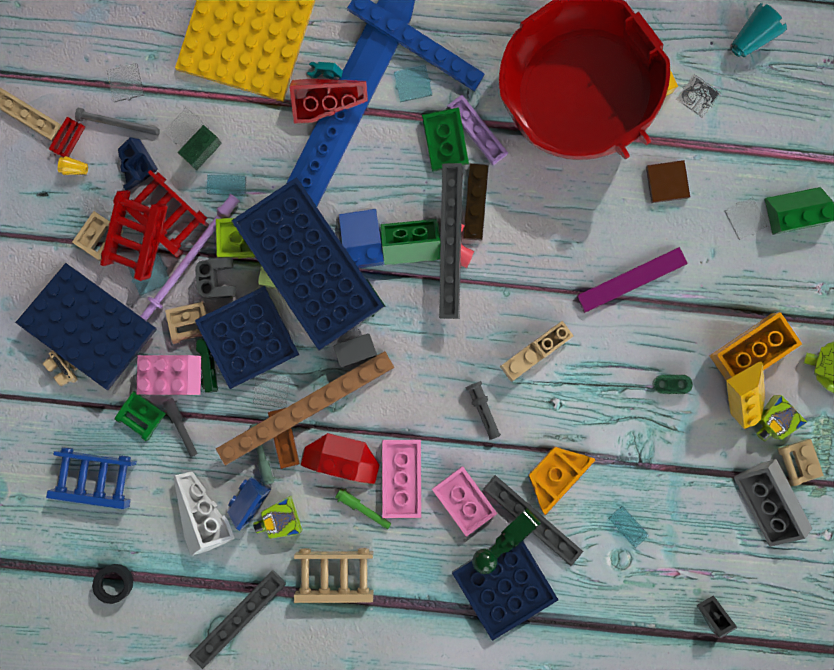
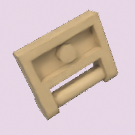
M93 211L72 243L101 261V252L104 249L105 242L98 252L94 248L109 228L110 221Z
M204 302L165 310L173 344L180 343L181 340L202 336L199 329L178 333L177 328L196 324V319L206 315Z
M805 439L777 449L779 455H782L789 476L788 482L790 486H797L824 476L811 439ZM790 452H793L801 476L797 477L789 454Z

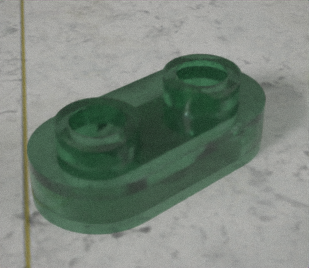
M658 375L654 378L652 385L653 389L660 394H686L691 391L693 382L687 375ZM660 381L665 383L663 388L659 386ZM679 381L684 383L682 388L678 385Z

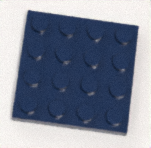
M265 286L195 320L229 389L300 355Z
M524 541L515 548H512L508 553H502L497 558L496 569L490 574L478 573L473 567L472 559L452 571L454 578L492 641L559 600Z

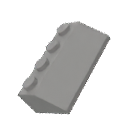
M777 459L760 463L734 477L769 547L802 540L808 536L813 528Z

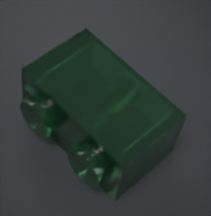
M202 125L177 153L197 171L222 142L206 126Z

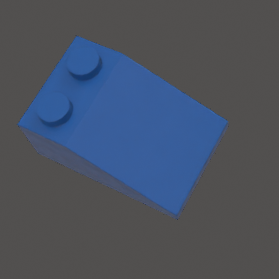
M376 209L339 214L342 245L357 267L360 269L384 265Z
M253 477L249 478L248 481L245 479L239 487L241 492L237 497L234 495L228 504L230 508L227 513L235 528L239 531L251 522L271 491L270 488L265 485L263 486L262 483Z

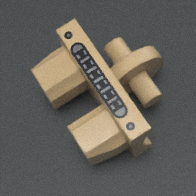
M53 350L48 353L50 357L42 363L45 368L52 372L59 367L62 371L53 377L60 386L70 381L75 383L78 379L69 367L71 366L74 371L77 368L68 361L64 362L60 355Z

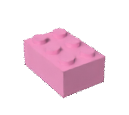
M138 355L137 394L200 395L201 356Z

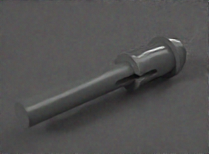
M171 398L163 402L162 408H165L171 423L175 424L190 457H193L198 453L181 420L183 417L176 405L177 400L174 401Z

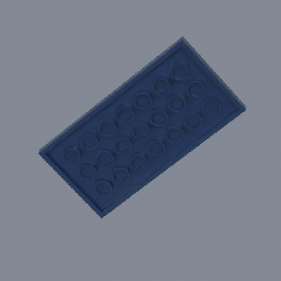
M297 177L231 220L319 351L384 308V305Z

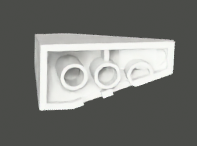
M187 472L175 475L174 482L183 533L190 555L193 556L209 551L235 539L229 521L225 515L222 516L217 510L216 503L211 501L206 495V489L195 474Z

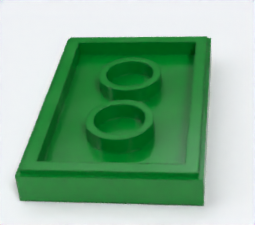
M459 107L422 115L432 172L442 170V164L462 163L463 166L469 165Z

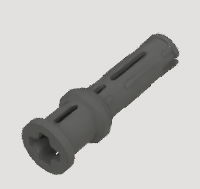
M479 381L465 388L469 390L472 397V405L477 407L489 440H492L501 434L487 404L489 398L484 394L481 386L482 381Z

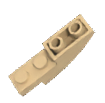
M561 321L502 364L500 368L512 382L571 339L573 334L565 323Z

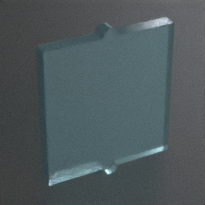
M426 65L394 72L395 89L398 90L400 103L432 96L431 79L428 77Z
M160 254L156 255L151 278L142 281L134 279L135 271L129 268L133 278L132 282L135 283L140 296L163 287L169 279L166 271L168 268L164 266Z

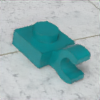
M309 63L312 68H315L313 72H307V75L311 78H317L321 74L327 79L342 77L343 70L335 63Z

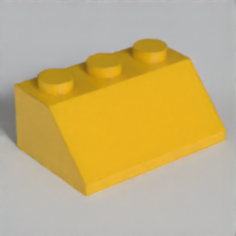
M761 361L726 380L730 414L743 429L755 426L762 418L765 403L763 363Z

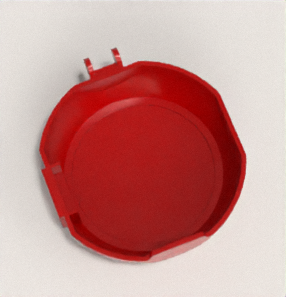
M552 0L520 22V28L515 31L503 53L499 70L500 96L520 132L538 149L550 155L571 160L596 159L615 152L626 160L630 155L625 147L633 141L639 139L645 145L651 143L645 131L655 120L664 103L670 81V59L663 51L664 44L640 12L638 11L635 14L626 1Z

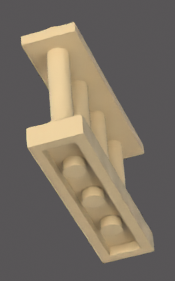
M309 548L299 549V552L294 554V559H301V588L294 594V603L373 602L374 590H369L367 587V559H373L374 551H369V548H358V551H311ZM309 559H321V588L319 590L311 591V588H309ZM328 559H340V588L338 590H330L328 588ZM348 559H360V588L358 590H350L348 588Z

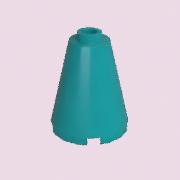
M760 3L732 42V52L737 57H746L783 34L787 30L786 23L782 25L780 22L782 19L781 15L770 5L766 4L763 7V3Z

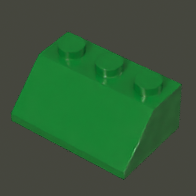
M821 187L764 198L772 235L834 222V202Z
M437 219L381 224L384 265L440 260L441 241Z

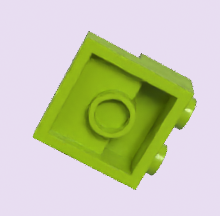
M234 218L216 219L218 258H256L231 221Z

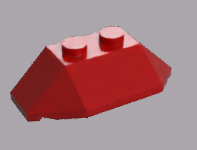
M327 433L305 447L300 466L335 477L375 484L380 465L366 442Z

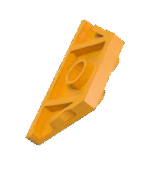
M554 446L528 474L541 510L545 515L595 462L594 458Z

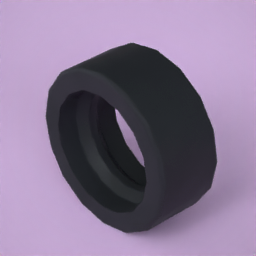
M112 564L102 568L93 579L92 589L94 595L103 603L114 604L120 602L129 595L133 588L134 580L132 573L121 564ZM115 572L123 579L124 588L117 595H110L103 589L102 580L108 573Z

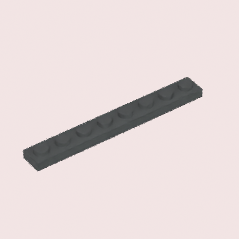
M462 163L442 164L440 319H460Z

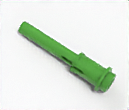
M340 488L335 496L338 499L337 502L341 501L352 508V510L357 509L387 530L389 529L391 522L361 504V500L348 493L346 488Z

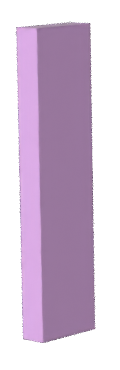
M460 95L447 105L448 109L459 107L463 129L492 166L508 155L506 149L463 95Z

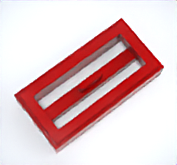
M66 117L49 150L63 158L65 156L69 157L85 126ZM77 126L78 128H77V130L75 131V133H74L72 139L70 140L71 135H72V133H73L75 127ZM69 142L66 150L62 153L65 145Z

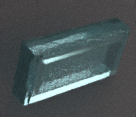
M207 174V194L246 196V176Z
M624 506L618 508L608 517L634 548L649 536Z

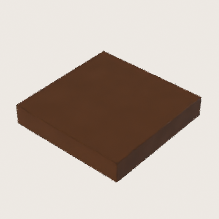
M685 160L646 166L651 204L690 198Z

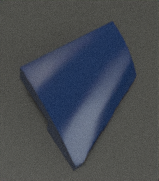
M130 137L118 148L121 172L125 173L126 184H123L125 190H130L151 176L148 173L150 170L154 173L158 170L140 139Z

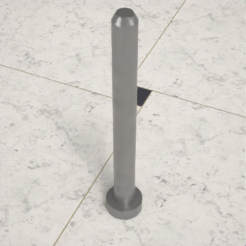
M79 107L75 112L76 121L82 122L85 119L153 135L160 134V129L157 127L88 113Z

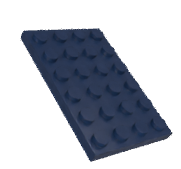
M67 263L62 266L15 322L106 390L111 388L157 330L152 324Z

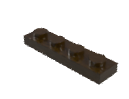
M473 163L469 165L463 239L483 240L489 165Z

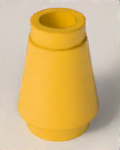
M67 156L64 158L60 157L58 160V172L63 175H87L88 163Z

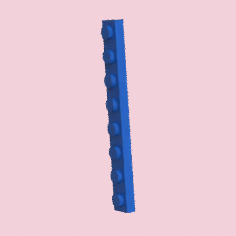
M352 0L347 7V11L474 92L483 79L485 73L371 0Z

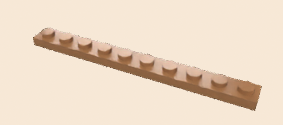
M384 351L217 447L216 451L226 466L395 367Z

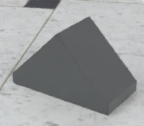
M714 595L697 605L710 630L719 638L737 629L735 623Z

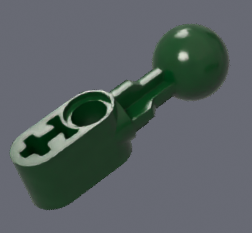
M527 508L501 532V535L496 538L495 544L490 549L483 548L475 552L472 558L474 569L480 574L492 573L497 567V558L502 553H508L512 548L518 546L541 522Z

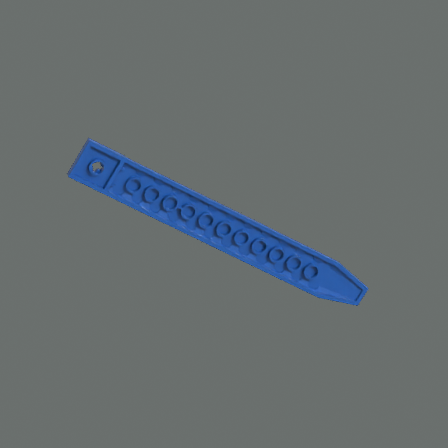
M378 0L377 5L409 25L415 0ZM368 23L343 69L342 77L338 79L366 81L368 101L319 119L287 181L288 183L297 177L317 207L399 43Z

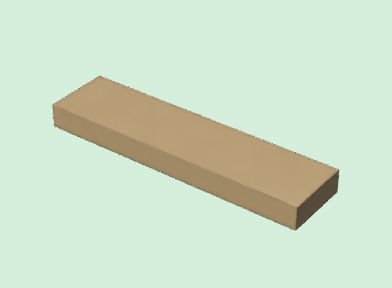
M0 88V110L53 142L62 125Z

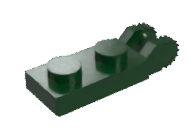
M198 339L196 351L201 356L202 388L205 389V393L218 392L214 358L205 340Z

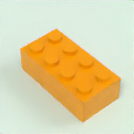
M777 312L770 314L709 356L725 380H728L760 361L763 363V370H765L801 346L802 342L782 313Z

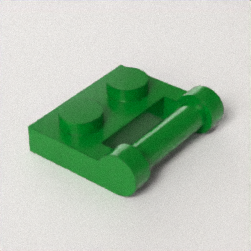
M133 391L114 420L119 423L122 422L141 435L144 441H148L166 415V412L142 395L137 394L136 391ZM127 412H130L147 424V429H144L126 416Z

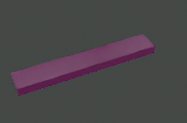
M678 247L576 297L585 313L688 263L681 248Z

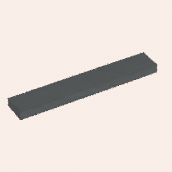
M496 475L483 488L488 495L515 518L528 508L541 522L532 533L570 566L584 552Z
M272 570L189 656L204 669L286 585V582Z

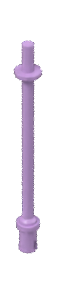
M229 194L223 205L217 208V216L154 298H147L151 303L140 317L147 321L157 307L163 308L161 301L216 230V219L230 218V213L240 200Z

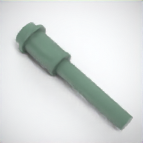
M257 423L250 425V428L256 426ZM262 444L256 448L259 460L257 465L262 479L260 483L262 482L264 486L274 483L275 476L273 477L270 461L266 460Z

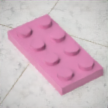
M421 439L382 440V518H421Z

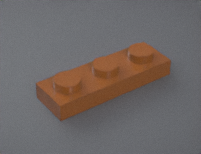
M283 409L270 411L268 416L271 417ZM291 427L274 437L281 469L300 464Z

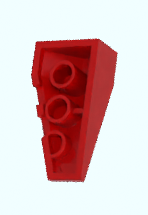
M298 79L292 80L289 85L294 124L313 123L323 117L334 115L336 112L368 101L366 81Z

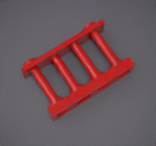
M150 170L148 173L154 179L132 201L141 204L160 184L168 192L156 204L162 203L166 205L173 197L181 203L178 209L164 222L159 241L174 256L179 258L184 253L180 249V244L200 223L208 228L209 224L206 222L208 218L200 210L196 213L164 183L167 179L159 172L155 174ZM127 207L126 211L140 224L147 225V214H142ZM188 210L195 218L175 239L172 238L170 240L166 236L167 230Z
M117 191L113 199L114 206L104 249L101 252L100 265L106 266L117 262L134 269V279L139 281L151 278L168 206L159 203L148 207L129 200L131 191ZM127 207L147 214V225L145 226L125 218ZM126 226L143 233L142 244L122 237V227ZM118 244L139 251L138 262L117 255Z

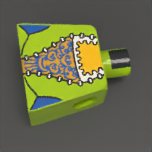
M773 395L763 408L762 418L759 421L763 427L756 435L764 442L770 436L774 439L782 440L805 425L807 421L782 395Z
M288 496L261 512L262 520L253 523L255 532L258 534L267 531L269 539L296 535L303 531L292 496Z

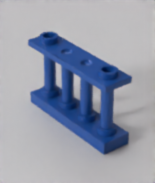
M62 447L59 451H54V456L62 457L58 485L54 489L47 490L46 498L118 509L130 507L131 499H126L125 495H123L127 467L136 465L137 461L131 460L129 456L113 458L73 452V448ZM70 458L81 459L77 489H74V491L67 490L68 487H66ZM89 460L100 462L97 487L93 494L86 493L87 490H85ZM108 463L120 465L116 491L113 496H105L106 493L104 492Z

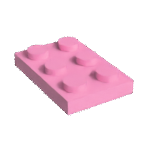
M463 466L432 488L435 495L466 537L498 514Z

